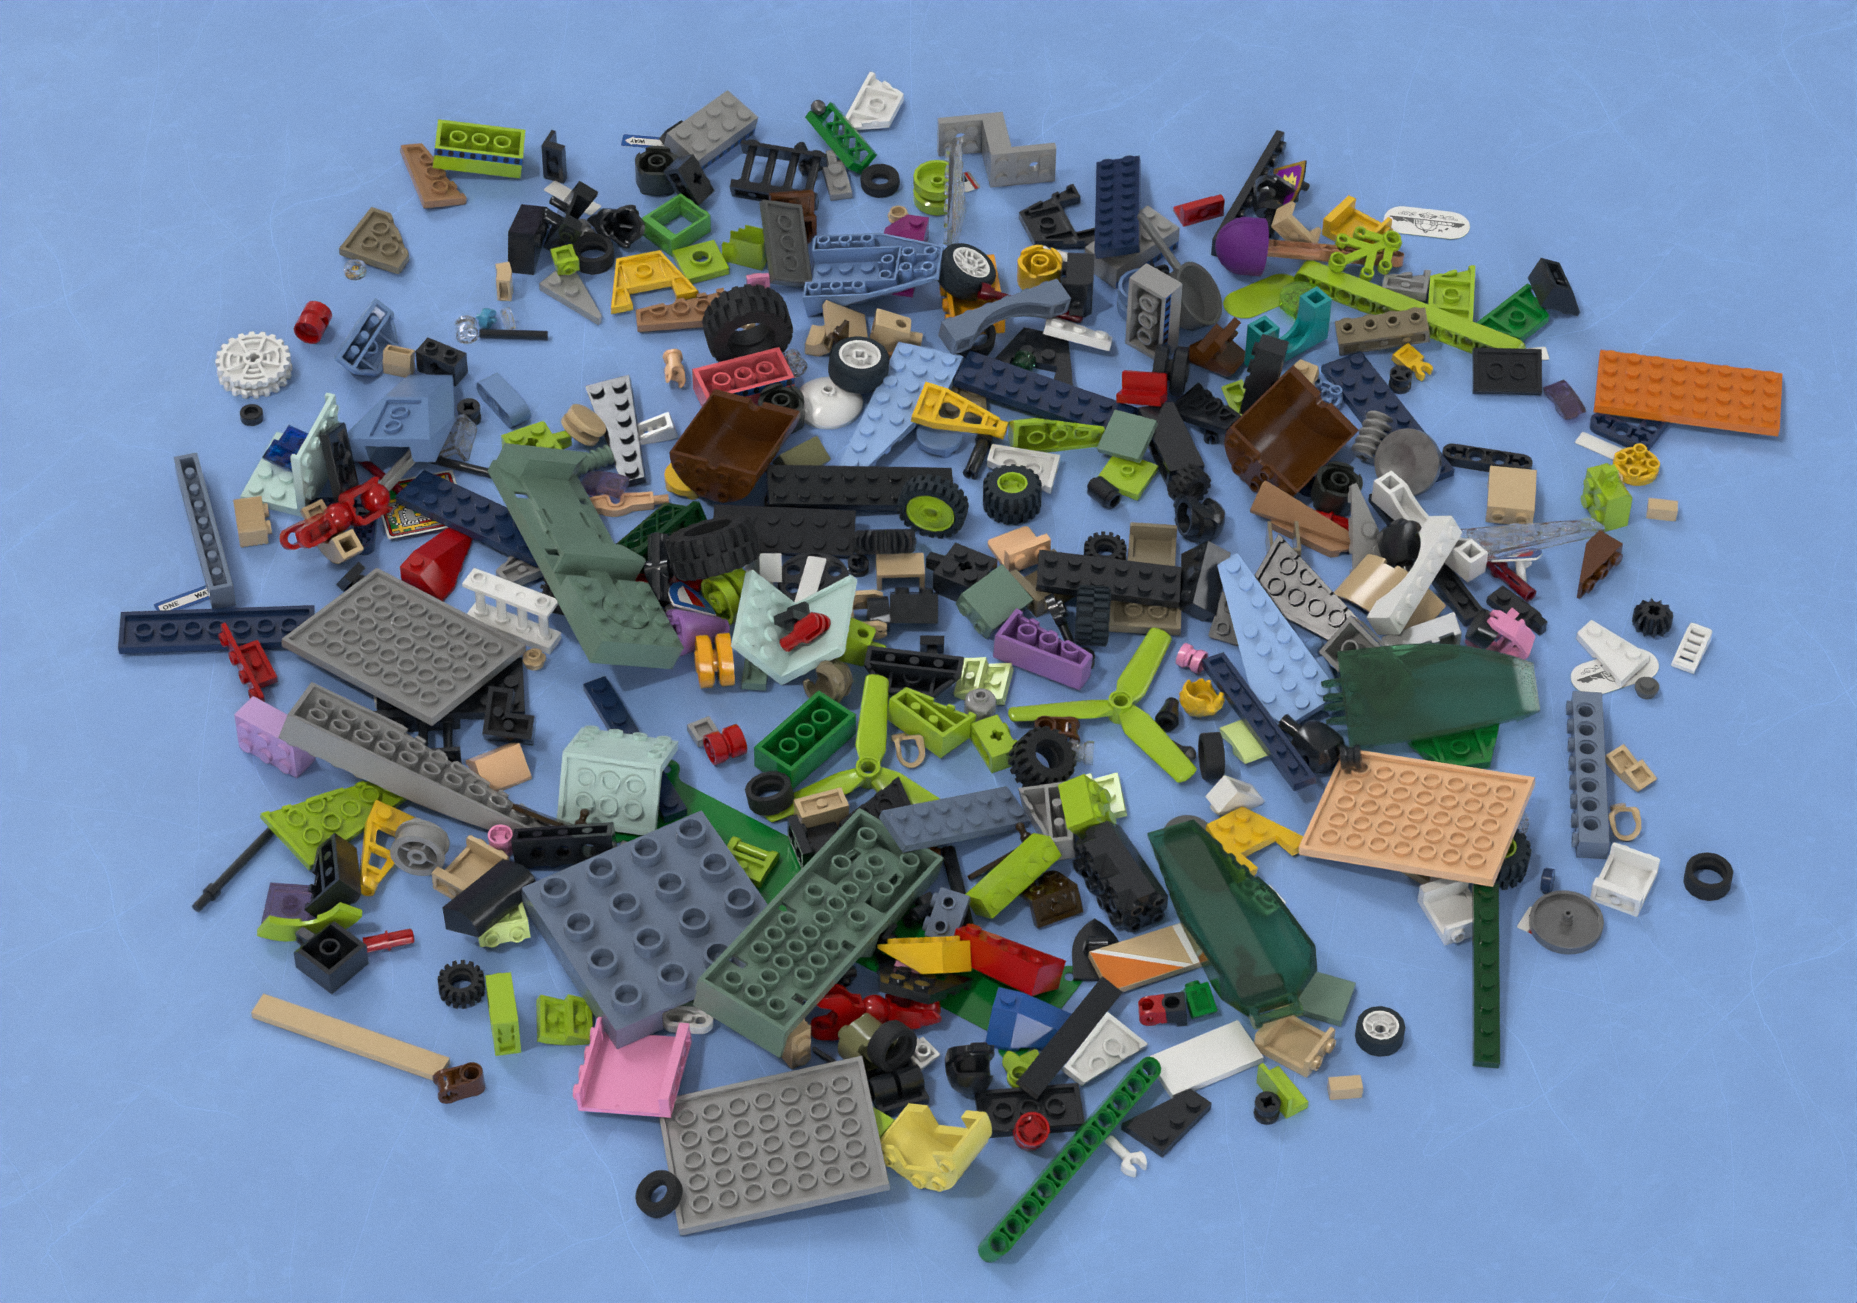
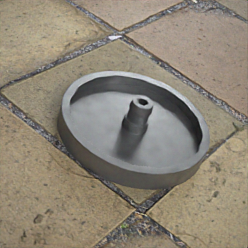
M1408 428L1399 429L1387 435L1379 444L1374 460L1377 478L1392 471L1407 483L1413 496L1426 492L1435 484L1442 465L1441 453L1436 442L1428 434L1420 430Z
M1566 890L1553 891L1541 896L1533 904L1529 917V928L1535 940L1546 949L1560 954H1579L1594 947L1602 935L1604 924L1601 910L1591 899L1580 893Z

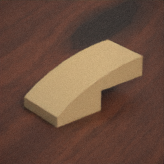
M1624 744L1605 756V762L1623 782L1637 792L1657 780L1643 759L1637 762Z

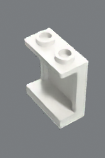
M1614 842L1599 878L1596 877L1594 880L1590 899L1638 917L1658 874L1660 859L1651 854H1646Z
M1442 878L1420 885L1417 902L1445 946L1459 943L1464 939L1472 937V893L1468 888L1469 883Z

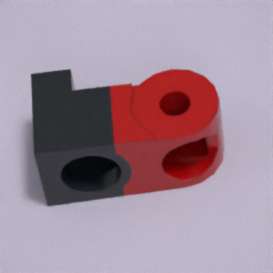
M1184 992L1145 996L1138 1001L1139 1021L1142 1025L1154 1026L1159 1023L1177 1022V1027L1187 1026Z

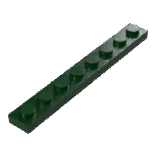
M1473 884L1472 1066L1499 1068V884H1494L1493 887Z

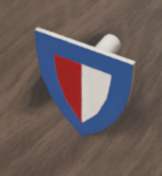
M1523 548L1501 554L1493 558L1491 562L1515 561L1516 574L1527 583L1525 569L1531 566V560H1538L1543 553L1538 548Z
M681 581L670 586L668 595L673 606L679 607L680 610L716 616L709 602L693 588Z

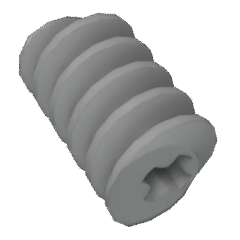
M1368 411L1366 413V419L1362 422V428L1358 431L1359 435L1355 438V444L1351 447L1352 452L1357 458L1374 464L1375 457L1373 455L1376 454V447L1382 442L1380 439H1384L1387 436L1383 431L1390 432L1392 430L1391 426L1387 424L1393 423L1392 418L1378 411Z

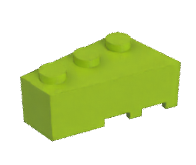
M906 687L889 699L887 720L908 735H921L924 739L925 748L939 758H942L970 738L971 723L976 722L977 714L972 712L968 714L955 710L954 705L948 703L947 706L934 702L933 697Z

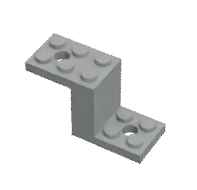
M1003 112L938 118V157L981 152L990 188L1055 181V143L1011 147ZM959 133L964 134L962 137H955ZM1032 162L1038 163L1035 166H1029Z

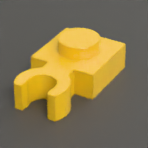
M1409 343L1392 355L1391 360L1395 364L1410 368L1411 371L1415 372V377L1420 381H1423L1425 378V373L1422 371L1427 372L1429 375L1432 374V365L1423 362L1424 356Z

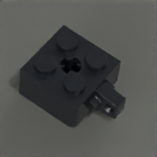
M1068 253L1067 262L1062 264V275H1066V277H1062V286L1071 297L1068 307L1070 316L1087 317L1092 314L1095 254Z
M955 542L946 555L930 552L926 557V568L934 571V591L938 592V595L956 602L964 591L997 568L998 559Z
M335 921L330 922L316 934L304 927L295 933L297 936L296 941L301 945L294 952L296 968L331 994L369 964L366 944Z

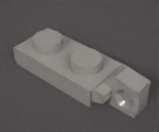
M827 150L826 154L829 165L828 167H823L822 173L830 201L852 198V190L844 163L841 160H837L833 150Z

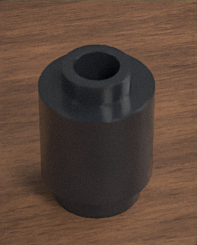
M1102 476L1092 478L1087 485V494L1104 508L1113 509L1121 501L1122 494L1119 493V489Z

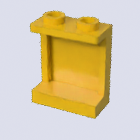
M1350 195L1323 218L1322 235L1334 242L1340 233L1353 238V232L1358 226L1382 235L1387 231H1393V228H1391L1392 219L1390 217H1387L1381 223L1355 209L1356 198ZM1365 238V240H1364V242H1367V243H1370V244L1377 243V242H1375V241H1372V240H1369V239H1366V238Z

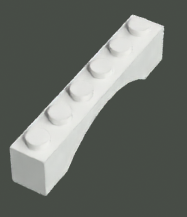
M1392 471L1374 480L1371 501L1392 519L1404 518L1413 520L1423 527L1429 516L1419 505L1407 483ZM1419 532L1415 533L1416 539L1421 541ZM1459 537L1444 563L1468 583L1485 572L1488 552L1473 539Z
M1452 516L1428 517L1419 532L1421 548L1414 566L1395 588L1376 601L1366 617L1377 635L1401 634L1462 534Z

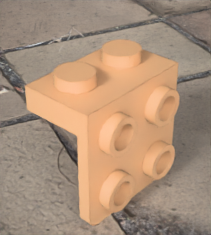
M1023 526L989 539L988 547L999 563L1003 564L1009 572L1015 569L1020 571L1038 564L1039 550L1050 551L1051 539L1047 533L1036 537L1028 526Z

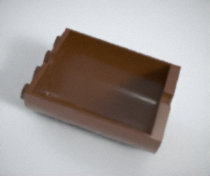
M1294 365L1227 430L1225 435V451L1232 466V471L1253 492H1258L1262 483L1268 481L1293 497L1317 474L1319 468L1322 465L1324 466L1359 431L1332 403H1326L1322 400L1321 392Z
M715 389L670 450L672 468L681 481L699 497L722 503L741 500L752 491L797 426L800 411L767 402L757 406L752 402L751 398Z

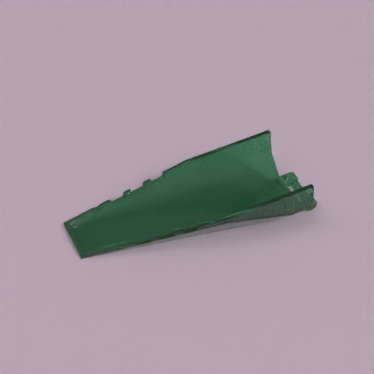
M1194 819L1147 833L1180 924L1210 984L1221 1000L1247 1016L1254 1030L1262 1028L1263 1024L1292 1015L1295 1017L1303 1015V1006L1298 998L1317 972L1316 946L1275 890L1259 876L1254 877L1245 864H1239L1236 861V856L1232 853L1228 854L1223 849L1222 844L1214 839Z

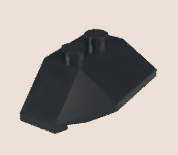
M868 646L864 667L869 674L881 675L889 680L888 695H895L907 687L935 699L961 678L964 657Z

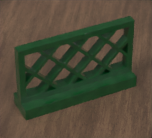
M692 501L688 506L665 502L616 544L628 548L648 561V536L651 533L660 532L670 536L679 529L707 520L699 501ZM644 566L642 567L639 574H645Z

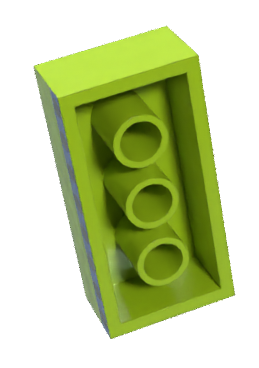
M438 119L433 168L521 179L526 130Z

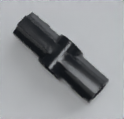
M657 532L651 533L648 536V561L644 564V572L648 584L661 607H666L670 604L668 592L670 579L673 578L674 574L665 547L669 535Z

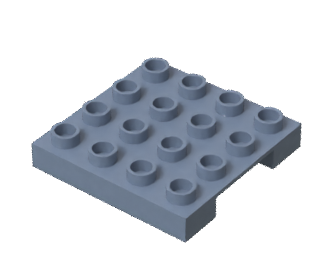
M702 810L521 888L525 911L595 1017H602L603 1029L616 1049H620L662 1030V1013L694 1000L697 992L695 988L698 978L768 905ZM735 957L729 960L742 969L746 966L745 963Z

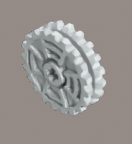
M254 331L249 332L248 335L241 333L238 334L236 339H228L229 343L222 344L221 351H217L215 362L219 383L224 385L225 391H232L233 396L240 394L244 399H247L249 396H253L254 399H259L261 395L268 397L270 392H279L280 386L285 387L287 385L286 379H291L292 363L289 348L287 345H284L282 339L276 340V335L271 334L267 336L265 332L255 334Z

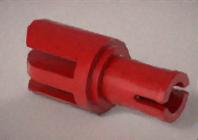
M811 612L794 624V630L780 639L781 647L786 652H790L802 642L810 643L829 629L831 625L830 618L824 614Z

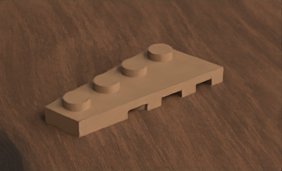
M422 143L401 145L400 153L423 209L466 204L467 197L464 193L460 194L454 181H450L446 177L445 170L433 168L434 157Z
M724 287L716 289V293L707 295L704 292L697 294V298L689 300L684 298L676 299L670 305L661 303L637 309V331L646 332L703 327L702 318L707 306H711L710 303L715 297H720Z

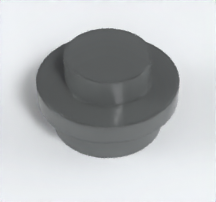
M1641 677L1635 682V691L1642 699H1652L1659 692V683L1651 677Z

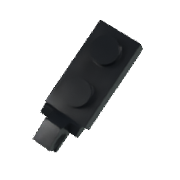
M1502 585L1487 597V605L1494 610H1501L1507 614L1511 608L1515 609L1519 613L1515 620L1523 619L1526 626L1539 636L1547 630L1548 621L1542 617V614Z

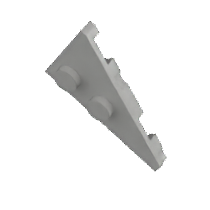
M555 270L539 283L540 291L595 324H601L602 315L577 272L571 275L559 276Z
M1357 483L1349 486L1348 503H1351V517L1348 518L1349 554H1352V569L1350 573L1367 554L1381 557L1376 538L1379 530Z

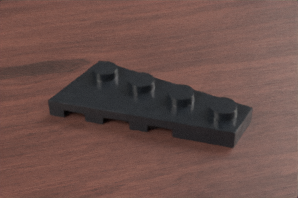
M1199 382L1174 403L1184 422L1222 435H1226L1227 430L1241 417L1230 406H1225L1221 399L1215 398L1208 389L1205 390Z

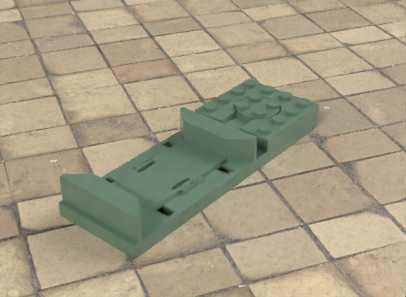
M505 443L497 460L492 461L487 471L589 662L672 669L684 647L650 585L645 582H635L646 562L645 558L613 542L581 484L577 473L587 456L586 452ZM515 494L527 495L529 499L517 498Z
M859 808L698 978L693 1006L781 1058L788 1036L860 957L873 956L879 935L882 932L885 933L893 923L896 924L914 905V901L922 896L938 878L944 858L928 848L903 853L882 821ZM784 905L787 911L783 912L778 908ZM735 957L745 963L746 966L742 969L729 960ZM798 997H801L807 1002L804 1005H801L795 1000Z

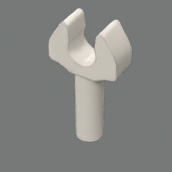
M1113 1135L1106 1139L1105 1143L1123 1160L1121 1171L1125 1175L1136 1177V1168L1131 1164H1138L1143 1170L1147 1169L1146 1156L1142 1151L1130 1153Z

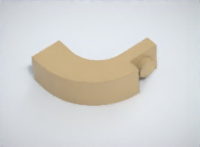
M321 499L302 508L300 513L305 520L316 514L323 513L327 507ZM353 529L335 533L328 540L317 545L324 556L335 564H340L362 553L364 550Z

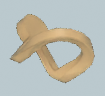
M907 733L891 735V740L895 741L896 756L901 765L915 768L923 762L925 745L921 735H907ZM902 740H916L919 756L912 763L906 762L902 757L900 748Z
M1626 803L1611 805V812L1608 818L1613 834L1623 841L1635 839L1641 831L1639 809L1637 807H1626ZM1619 812H1632L1636 823L1632 834L1621 835L1617 831L1616 814Z

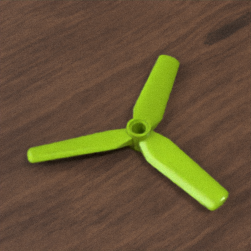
M1153 627L1149 630L1117 680L1116 691L1109 695V700H1081L1011 707L1008 710V716L1013 722L1035 721L1040 716H1071L1077 719L1108 717L1111 722L1120 724L1124 733L1176 782L1181 783L1188 780L1197 770L1194 764L1152 717L1135 706L1145 696L1172 640L1167 632L1159 628Z
M876 674L866 675L855 743L859 758L856 762V768L837 772L793 792L794 799L840 787L844 795L849 794L858 787L874 789L877 793L887 787L898 776L911 805L940 799L900 772L880 766L886 752L889 680ZM794 800L788 809L779 814L765 816V818L770 822H775L794 815Z

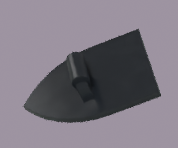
M1095 918L1078 932L1073 942V981H1099L1100 978L1088 958L1089 952L1119 942L1114 933Z

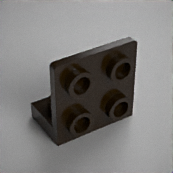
M1051 870L1043 873V876L1038 877L1019 894L1020 897L1029 902L1033 923L1037 928L1083 912L1078 885L1059 871Z

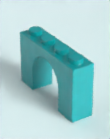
M1315 287L1300 295L1296 321L1290 330L1280 338V327L1266 315L1248 324L1244 364L1248 367L1250 359H1254L1255 356L1251 355L1255 342H1260L1262 334L1289 342L1284 362L1327 339L1332 298L1319 287Z

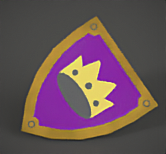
M1306 160L1274 169L1273 174L1284 178L1296 189L1295 192L1285 197L1283 205L1291 201L1294 203L1298 202L1300 191H1307L1309 189V183L1304 181Z

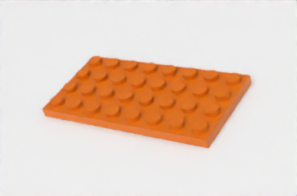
M1600 350L1593 412L1778 437L1783 373L1707 364L1705 362L1684 361L1682 359L1661 358L1659 356H1646L1636 353H1623L1613 350Z

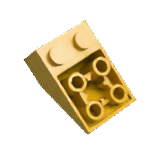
M960 936L887 939L888 944H877L878 949L921 974L971 971L970 940L960 941Z

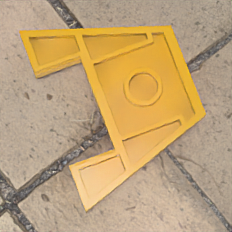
M660 250L616 258L611 314L633 310L630 294L672 287L676 299L684 298L687 300L697 298L699 291Z
M1243 806L1208 823L1205 829V833L1238 884L1257 874L1258 867L1248 860L1247 856L1274 842L1294 856L1299 853L1298 847L1303 839L1302 835Z

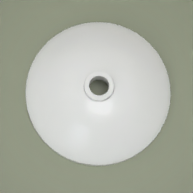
M830 377L816 378L799 388L804 395V423L819 429H838L851 424L861 414L863 408L862 395L842 390L832 382Z

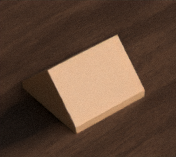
M508 743L466 760L468 768L490 782L489 787L496 792L500 789L502 791L532 779L520 743Z

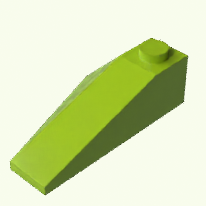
M1040 418L1008 421L1010 447L1045 453L1097 447L1105 432L1103 426Z

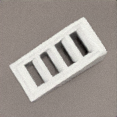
M669 412L638 423L641 445L678 438Z
M1690 623L1671 666L1694 674L1710 644L1712 630L1695 623ZM1681 657H1684V658H1687V659H1689V660H1692L1693 663H1692V662H1689V661H1687V660L1681 659Z

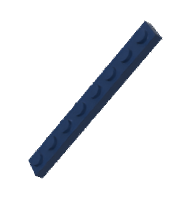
M1222 652L1202 659L1203 669L1220 692L1224 693L1228 703L1292 790L1296 791L1316 784L1315 774L1226 654Z
M606 676L583 684V691L608 731L610 729H619L625 734L632 735L633 733L640 732ZM663 770L658 813L664 823H668L686 816L687 808Z

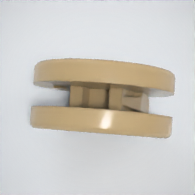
M573 404L561 419V424L565 431L575 440L587 446H595L599 441V437H602L606 432V426L602 419L592 410L580 404Z

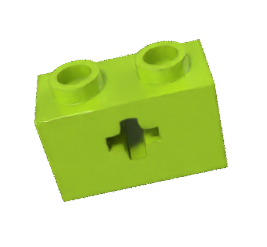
M998 715L971 723L970 740L991 774L1012 767L1008 765V759L1011 758L1009 752L1017 740H1013L1008 725L1005 722L1003 723Z

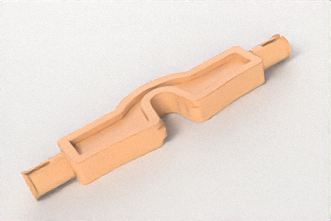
M652 491L622 493L618 504H613L607 494L589 497L597 513L609 517L624 516L632 511L653 510L655 505L664 504L665 502L669 503L668 494L653 496Z

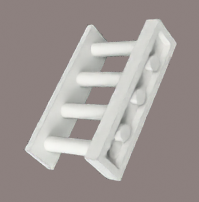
M473 568L462 583V587L475 591L476 602L468 611V615L519 640L528 647L540 649L549 655L561 640V632L549 628L548 617L558 605L556 598ZM485 596L496 599V607L486 604ZM506 604L517 607L518 616L507 612ZM527 612L538 615L539 624L528 620Z

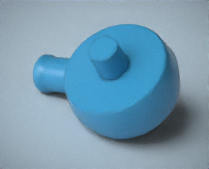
M483 308L481 313L476 315L480 328L490 329L493 323L496 324L497 318H494L496 315L494 309Z

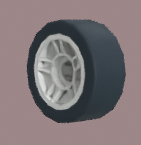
M1383 1006L1370 1007L1358 1016L1355 1030L1356 1043L1363 1051L1370 1055L1382 1057L1394 1054L1403 1044L1406 1028L1404 1019L1391 1008Z

